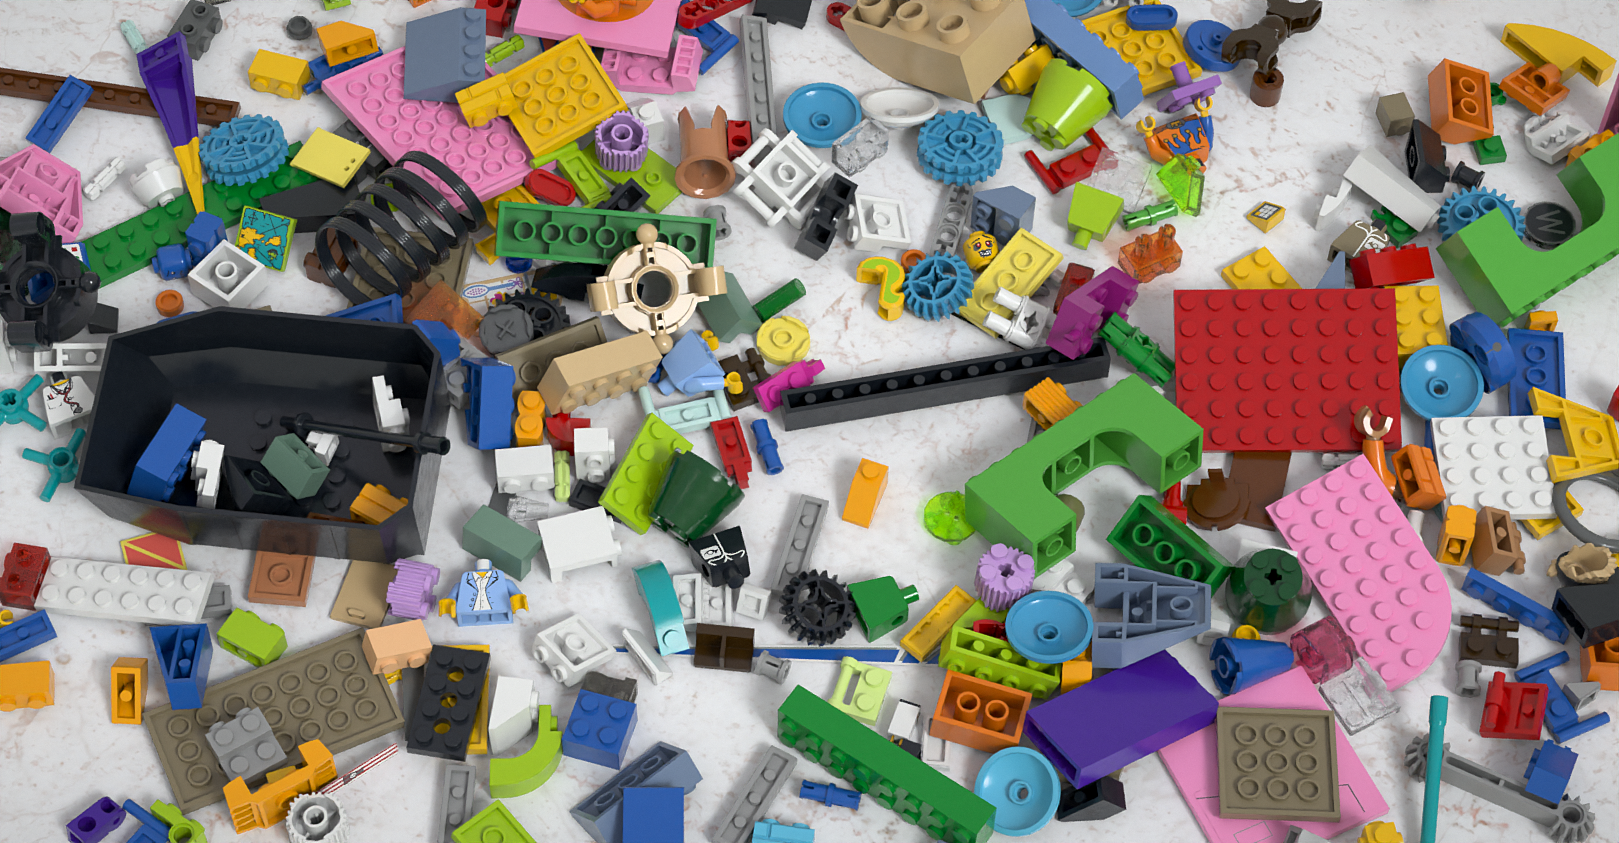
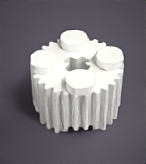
M312 792L310 796L308 793L305 795L299 794V798H294V803L290 802L291 810L287 812L286 827L291 843H345L344 841L348 840V819L342 801L338 799L337 795L333 796L332 792L329 794L324 793V795L321 792H318V794Z

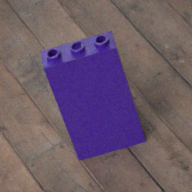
M1164 649L1126 667L1118 668L1026 711L1022 732L1076 789H1079L1213 724L1219 702L1175 657H1172Z

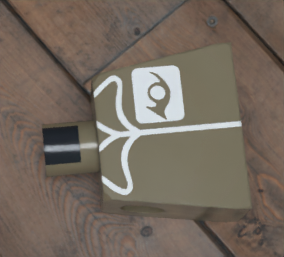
M1374 219L1370 225L1361 220L1355 221L1332 242L1327 260L1333 262L1339 251H1344L1345 270L1352 273L1349 260L1359 257L1360 251L1375 249L1376 253H1379L1380 249L1388 247L1390 237L1384 233L1387 230V225L1380 219Z

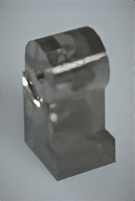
M595 671L586 674L581 687L583 690L635 703L638 695L636 679L626 677L625 680H621Z

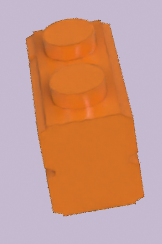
M1409 444L1391 456L1406 506L1429 510L1446 499L1447 496L1436 464L1433 461L1434 458L1430 448Z

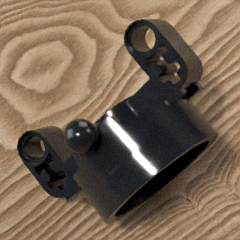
M42 212L13 213L9 220L10 232L12 237L22 244V250L13 255L0 272V314L8 323L7 338L13 348L21 353L48 352L52 350L53 343H60L70 339L89 323L96 309L101 279L97 273L91 272L88 266L80 259L62 248V236L55 235L54 224ZM50 273L54 278L55 284L49 298L39 304H29L25 296V288L28 281L36 274Z

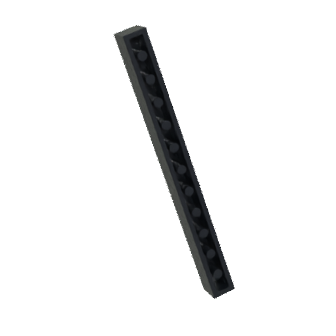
M1099 337L1092 339L1093 344L1086 354L1082 353L1074 360L1050 346L783 390L780 391V410L785 431L788 432L1029 391L1030 388L1037 386L1038 383H1041L1047 377L1054 383L1058 382L1062 385L1107 378L1111 358L1105 339Z

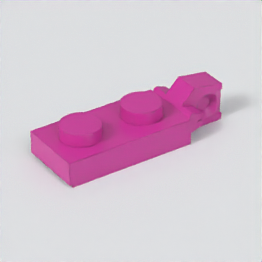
M802 359L798 362L793 361L754 386V392L763 412H770L780 406V391L810 386L814 382L813 376H816L825 369L822 360L811 359L806 362Z

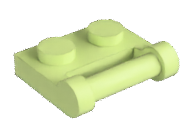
M843 657L840 663L841 672L832 698L828 699L827 702L858 722L875 726L892 678V671L860 663L852 657ZM852 674L858 675L860 678L851 704L846 705L842 701Z

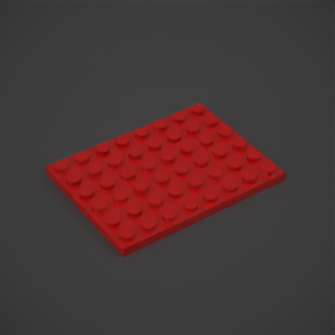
M1395 288L1173 290L1176 407L1204 429L1202 453L1363 452V439H1366V435L1358 432L1354 424V416L1363 405L1368 406L1373 414L1370 419V427L1372 429L1378 426L1381 415L1393 418L1389 431L1380 437L1384 443V452H1398L1402 449Z

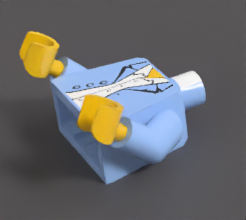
M690 329L682 339L675 341L671 351L662 359V365L668 375L657 385L666 396H669L678 388L690 397L700 392L723 390L724 387H728L730 393L738 394L743 391V383L737 372H731L727 375V378H723L725 372L712 352L719 347L718 337L714 336L710 330H705L700 337Z
M479 559L475 562V571L463 573L461 582L456 583L448 596L439 601L438 616L442 617L443 614L449 613L451 618H455L457 614L459 627L513 623V614H516V610L525 609L529 611L527 596L519 590L512 580L505 579L502 570H492V562L490 560Z

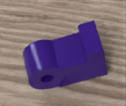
M108 796L99 799L66 825L68 841L71 843L100 842L109 832L114 831L123 823L126 818V811Z

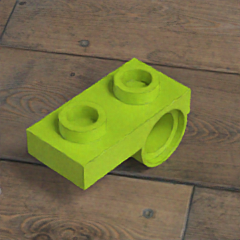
M157 799L150 807L152 815L171 828L168 834L170 843H178L185 837L191 838L186 843H207L204 834L205 828L195 819L189 821L183 817L182 812L172 803L166 805Z

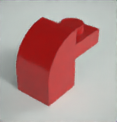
M560 412L552 415V418L546 417L547 436L550 445L556 451L566 450L569 452V456H575L574 429L591 428V419L571 418V412L567 414Z

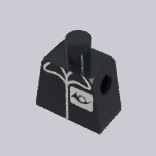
M740 526L688 542L693 566L712 587L728 584L731 589H737L743 585L744 578L749 577L751 574Z

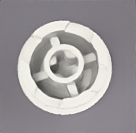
M165 158L152 161L145 165L146 170L139 176L133 173L129 178L132 186L131 192L149 208H155L159 205L164 207L169 202L175 201V198L183 192L180 167L176 166L172 159L168 163Z

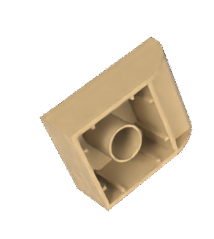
M857 0V3L840 19L846 34L854 46L871 64L894 79L975 104L1036 40L1025 0Z

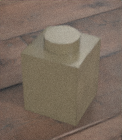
M1401 92L1379 97L1375 114L1386 137L1401 136L1410 132L1415 115L1405 93Z

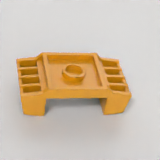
M312 740L298 746L303 765L302 769L290 771L284 778L261 786L253 794L250 793L241 776L223 787L237 835L257 827L267 829L281 822L288 816V810H291L290 802L294 803V798H299V794L305 795L308 793L310 796L312 792L316 793L338 779L333 755L320 740Z

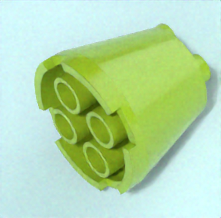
M1057 58L1049 60L1043 68L1025 113L1024 121L1021 124V127L1026 132L1040 139V145L1049 151H1052L1054 148L1063 150L1069 147L1106 117L1113 107V104L1107 99L1110 93L1098 79L1083 68L1078 71L1066 66V60Z

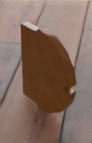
M1222 468L1208 469L1209 478L1201 479L1200 485H1187V495L1183 501L1184 506H1187V518L1193 525L1202 530L1212 531V527H1217V531L1226 530L1240 523L1248 513L1251 504L1249 499L1250 486L1249 483H1235V478H1224Z

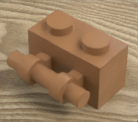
M1484 506L1477 513L1474 538L1471 544L1476 570L1500 576L1506 569L1512 566L1513 572L1516 575H1521L1525 572L1524 564L1526 563L1525 553L1521 551L1520 547L1522 542L1521 532L1517 530L1516 523L1511 522L1509 511Z

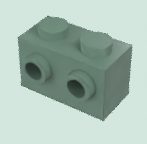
M294 433L275 437L261 460V463L268 469L269 474L275 477L287 489V492L296 499L315 496L330 471Z

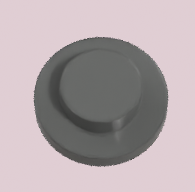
M295 16L289 20L286 30L290 38L304 40L312 34L313 28L307 18Z

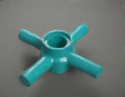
M77 428L67 447L55 448L49 455L29 448L24 449L23 459L48 466L49 473L51 474L39 496L42 501L50 502L60 483H68L76 478L79 462L75 454L86 436L85 430Z

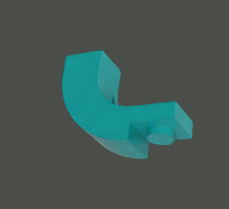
M657 560L632 567L638 593L643 598L650 615L660 656L690 649L677 595L663 562Z

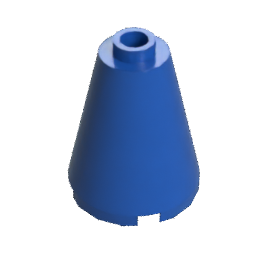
M1233 637L1217 638L1213 641L1209 654V660H1214L1215 670H1211L1212 678L1221 693L1233 695L1288 671L1294 662V653L1285 642Z

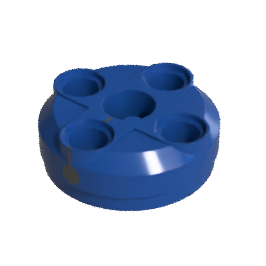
M1474 312L1450 324L1451 347L1463 351L1477 364L1483 377V392L1490 394L1506 385L1515 377L1516 361L1512 348L1501 329L1491 318L1481 312Z

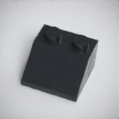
M1413 119L1404 151L1408 177L1425 193H1443L1445 182L1450 180L1449 166H1445L1446 146L1442 145L1440 134L1419 119Z

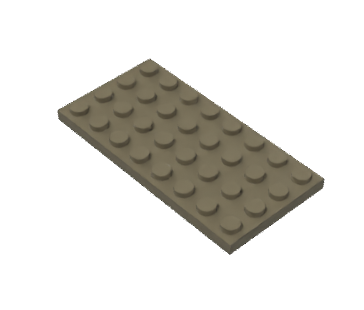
M363 627L206 688L202 708L172 710L171 703H167L142 713L183 816L226 799L223 787L230 781L208 746L205 734L209 733V728L217 722L223 721L226 724L236 719V714L244 708L249 707L253 710L259 707L270 725L273 735L287 756L288 763L274 771L289 766H295L296 769L303 768L298 746L306 742L318 739L332 755H336L404 727L405 720L384 673L373 675L362 649L365 635ZM264 775L246 786L248 789L266 783L268 782L267 777Z

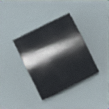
M756 0L752 15L767 18V22L774 25L778 20H781L802 30L806 25L812 0Z

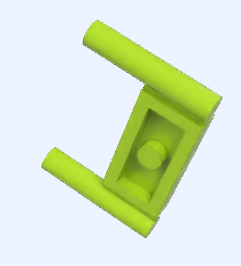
M574 140L551 153L529 160V165L533 170L557 160L556 166L573 185L574 190L585 203L580 208L594 209L599 202L603 200L606 203L612 197L609 188L578 149L577 143Z

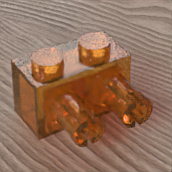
M1165 224L1164 227L1161 226L1158 232L1151 235L1141 234V238L1137 236L1134 242L1120 247L1118 264L1123 272L1140 281L1139 284L1149 283L1157 276L1177 270L1181 264L1183 251L1174 239L1176 235L1175 227L1171 224Z

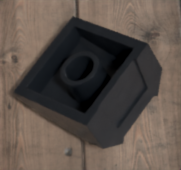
M224 455V471L227 486L236 510L239 512L283 516L294 500L284 486L269 474L268 469L259 461Z

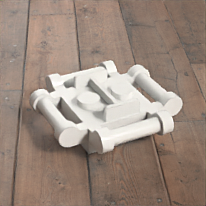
M764 128L759 133V138L741 157H736L731 162L735 172L745 177V180L733 192L738 197L742 196L767 220L766 224L771 228L784 215L796 229H801L805 225L806 219L809 217L824 184L820 177L830 167L826 161L822 162L797 138L798 134L793 129L781 141L771 130ZM766 145L770 146L773 150L753 169L749 163ZM751 184H752L754 187H756V188L754 189V192H755L761 199H759V198L748 188ZM813 187L816 190V194L798 212L793 206ZM775 206L779 210L774 213L769 207L773 208Z

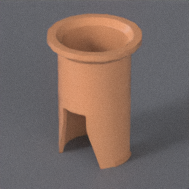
M717 105L711 121V128L695 129L693 119L685 106L679 112L677 118L679 123L681 161L675 171L677 187L684 194L693 198L709 199L719 197L729 191L734 185L736 177L734 166L728 160L726 111Z

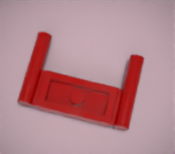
M1093 127L1085 133L1092 145L1051 163L1049 169L1045 168L1033 150H1029L1024 154L1025 159L1052 194H1057L1061 189L1118 164V159Z

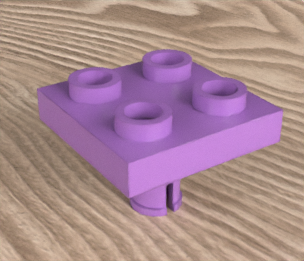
M1183 61L1170 67L1178 89L1168 93L1156 104L1160 112L1169 110L1170 113H1174L1185 108L1184 105L1191 102L1194 105L1195 100L1200 98V103L1205 101L1207 96L1216 93L1215 89L1222 82L1218 74L1198 82H1193L1186 62Z

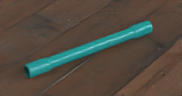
M1440 695L1430 697V727L1420 843H1435L1444 729L1447 723L1448 697Z

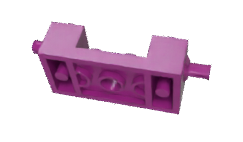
M1111 266L1064 298L1045 344L1072 360L1082 353L1086 354L1093 344L1091 339L1093 332L1098 328L1102 329L1104 323L1111 317L1113 312H1117L1127 322L1129 315L1126 313L1128 308L1137 300L1138 292L1136 290L1140 281Z

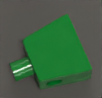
M892 576L847 585V592H853L849 601L856 602V607L852 611L856 613L855 617L869 643L906 623L909 612L908 604L919 600L917 589L913 584L899 589Z

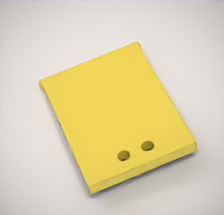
M317 127L291 161L290 166L345 188L371 151L366 147Z

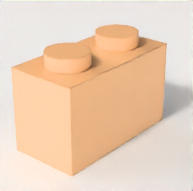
M417 619L366 630L362 649L374 675L379 673L389 674L407 667L417 668L428 663L432 645L422 620Z

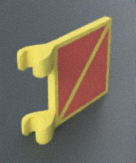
M154 532L120 541L126 564L187 570L180 541Z

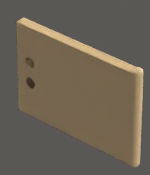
M353 560L330 614V619L367 629L381 627L390 603L386 602L389 582H393L395 575L398 574V569H394L395 565Z

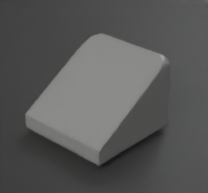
M1599 682L1567 683L1562 691L1577 712L1596 699L1601 684Z

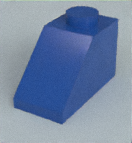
M416 319L412 322L413 325H417L438 349L443 366L460 356L459 344L461 341L455 330H449L443 322Z

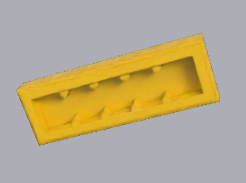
M955 585L900 640V646L922 663L941 644L953 624L977 600Z

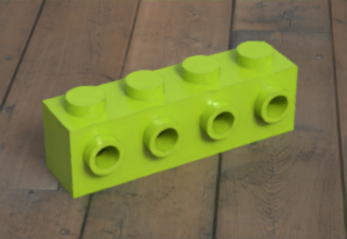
M953 625L941 642L938 667L1032 693L1034 698L1047 700L1060 683L1062 663L1046 664L1029 660L1016 652L1007 641Z

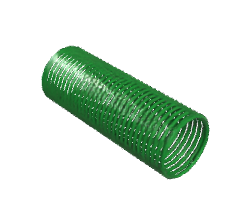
M794 278L752 307L761 319L760 321L765 322L806 295V289L799 279Z

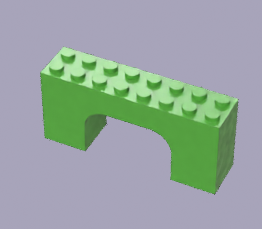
M1619 133L1578 157L1556 174L1581 213L1582 226L1579 234L1550 251L1541 252L1533 250L1519 239L1499 207L1457 231L1436 248L1477 312L1487 315L1503 328L1519 316L1524 315L1538 304L1548 300L1559 291L1564 290L1581 277L1583 278L1619 254Z
M1133 373L1126 379L1117 382L1115 386L1106 392L1098 394L1095 399L1086 405L1078 407L1074 413L1063 420L1057 421L1051 428L1041 434H1037L1028 443L1014 449L1002 460L994 462L979 475L971 477L965 483V521L992 545L1001 543L1008 549L1011 546L1013 550L1017 548L1018 552L1023 551L1024 554L1030 555L1034 561L1035 579L1076 551V513L1055 495L1094 469L1105 465H1119L1130 469L1161 494L1201 467L1204 429L1138 375Z

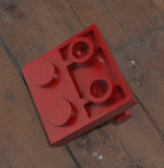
M1500 671L1494 672L1493 681L1488 683L1479 730L1481 737L1540 740L1549 692L1547 684L1505 682V673Z

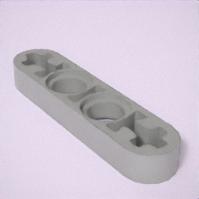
M956 183L951 185L930 249L931 257L935 255L936 251L941 253V248L945 250V253L947 251L951 253L952 257L956 255L972 203L973 189L968 183H963L962 186H956ZM959 193H965L962 196L961 203H958L957 196ZM953 211L961 214V218L956 220L950 219L947 214ZM950 232L955 235V238L944 240L941 238V234Z

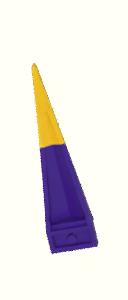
M178 31L136 55L140 76L166 130L198 215L199 212H205L193 64L192 58L188 53L186 37Z

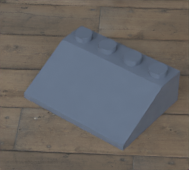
M460 7L406 22L403 99L458 103L455 93L485 80L486 9Z

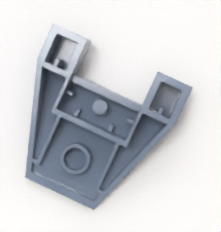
M1095 563V608H1123V623L1093 622L1092 668H1123L1210 630L1211 585L1124 563Z

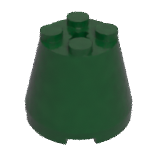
M676 447L667 461L647 516L654 521L652 525L664 534L668 530L676 536L675 540L678 543L689 548L688 542L702 538L740 505L745 498V494L738 485L733 483L732 486H729V481L715 466L688 450L685 454H681L682 450Z
M1259 549L1244 555L1234 564L1235 568L1229 574L1226 581L1225 599L1228 609H1230L1231 613L1242 625L1253 626L1259 634L1275 635L1286 632L1304 618L1312 599V584L1305 567L1295 556L1280 549ZM1269 575H1273V585H1270V581L1267 579Z

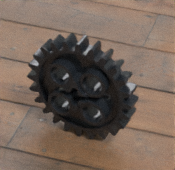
M529 288L526 289L523 295L516 289L514 297L505 293V301L495 299L496 307L512 304L528 314L534 310L530 316L534 326L533 340L571 326L570 316L566 314V307L560 306L558 298L551 301L550 293L541 297L539 289L534 295L530 294ZM489 306L488 311L494 308V306Z

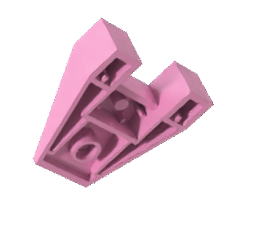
M33 144L0 161V207L11 214L42 212L52 220L55 227V235L62 236V244L73 243L83 226L80 171Z

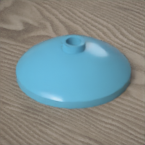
M1010 747L995 753L984 763L976 778L974 794L997 808L994 824L995 831L1007 836L1021 837L1033 834L1049 823L1059 805L1061 786L1056 769L1044 755L1026 747ZM1023 789L1028 791L1025 799L1021 798V791Z

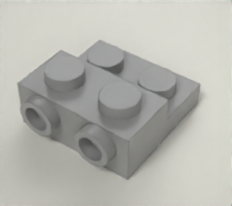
M249 707L244 708L236 714V719L226 724L223 721L217 722L209 728V733L205 734L208 746L230 782L241 776L247 785L288 763L287 756L273 735L272 729L259 707L253 710Z

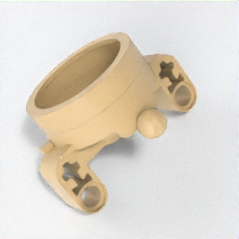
M645 223L639 226L636 232L637 239L642 244L633 245L621 251L610 262L603 277H596V283L587 284L590 312L600 311L601 316L610 315L620 327L634 334L648 331L650 336H654L653 341L660 354H667L673 347V340L669 333L678 330L691 317L697 302L709 301V296L727 293L724 266L705 268L704 263L692 264L676 248L666 243L655 242L658 237L657 229L654 225ZM649 271L662 273L670 284V295L667 301L658 307H649L643 304L636 292L639 278Z

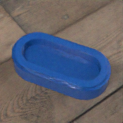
M1166 4L1135 5L1127 11L1126 24L1136 31L1169 30L1176 25L1178 13L1174 7Z

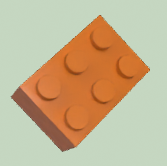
M948 669L929 735L992 754L1006 748L1018 747L1032 693Z

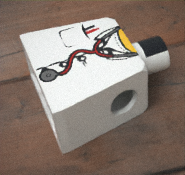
M63 371L53 373L50 376L52 385L45 387L42 391L48 422L53 437L56 440L74 433L77 428H88L95 396L81 376H74L68 379Z

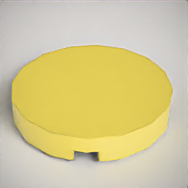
M781 316V318L774 319V317L770 318L760 326L757 332L758 352L767 362L778 366H787L793 361L798 362L802 360L810 349V335L806 325L799 319L790 316Z

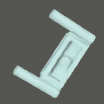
M644 386L638 389L645 417L647 414L653 413L679 434L710 428L711 422L732 418L724 390H712L713 398L709 397L655 410L649 388Z

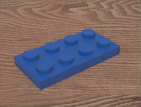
M1508 328L1507 340L1516 361V375L1508 382L1509 416H1535L1533 415L1528 392L1532 387L1566 399L1563 332ZM1543 416L1544 428L1562 430L1559 418Z

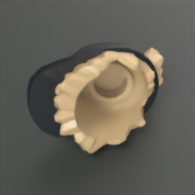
M1586 543L1581 547L1573 545L1570 551L1562 553L1557 559L1551 561L1552 564L1549 566L1546 574L1547 577L1557 576L1565 587L1619 583V567L1615 564L1617 559L1611 557L1612 553L1609 548L1605 546L1595 547L1592 543Z

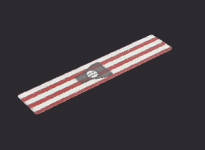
M397 743L390 745L315 794H318V792H321L322 795L324 793L329 794L330 792L336 793L398 754Z

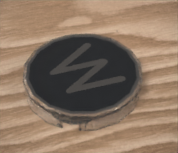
M1547 201L1535 203L1524 214L1523 224L1526 225L1524 231L1525 238L1530 242L1532 240L1537 243L1536 246L1542 249L1553 250L1571 239L1575 234L1576 220L1573 214L1565 206Z

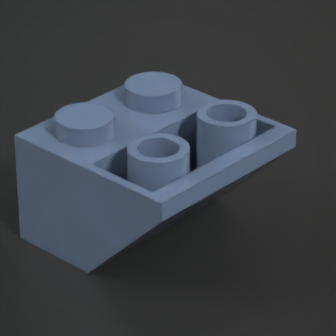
M1015 186L976 192L973 195L970 227L975 229L976 232L984 231L985 234H991L996 238V241L1005 246L1020 228L1025 229L1029 233L1032 230L1036 197Z

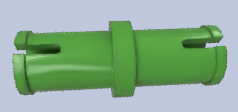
M1173 199L1155 206L1146 205L1143 210L1123 215L1124 226L1127 225L1125 228L1128 232L1148 224L1154 226L1157 224V221L1178 216L1177 205L1173 206L1175 204Z

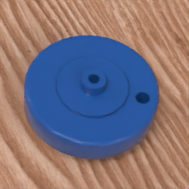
M1198 20L1193 22L1184 34L1183 46L1186 53L1195 63L1203 68L1216 72H1227L1235 69L1241 61L1239 60L1231 64L1221 60L1222 44L1233 32L1232 29L1222 23L1213 20Z

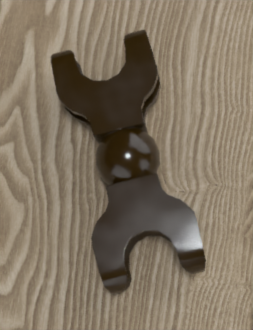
M1267 0L1269 8L1266 10V16L1258 24L1255 23L1247 29L1235 30L1225 39L1222 44L1221 60L1234 64L1241 59H1252L1258 62L1256 72L1269 75L1278 66L1276 53L1279 51V45L1295 33L1311 31L1321 19L1323 2L1319 0H1306L1305 2L1294 3L1288 0Z

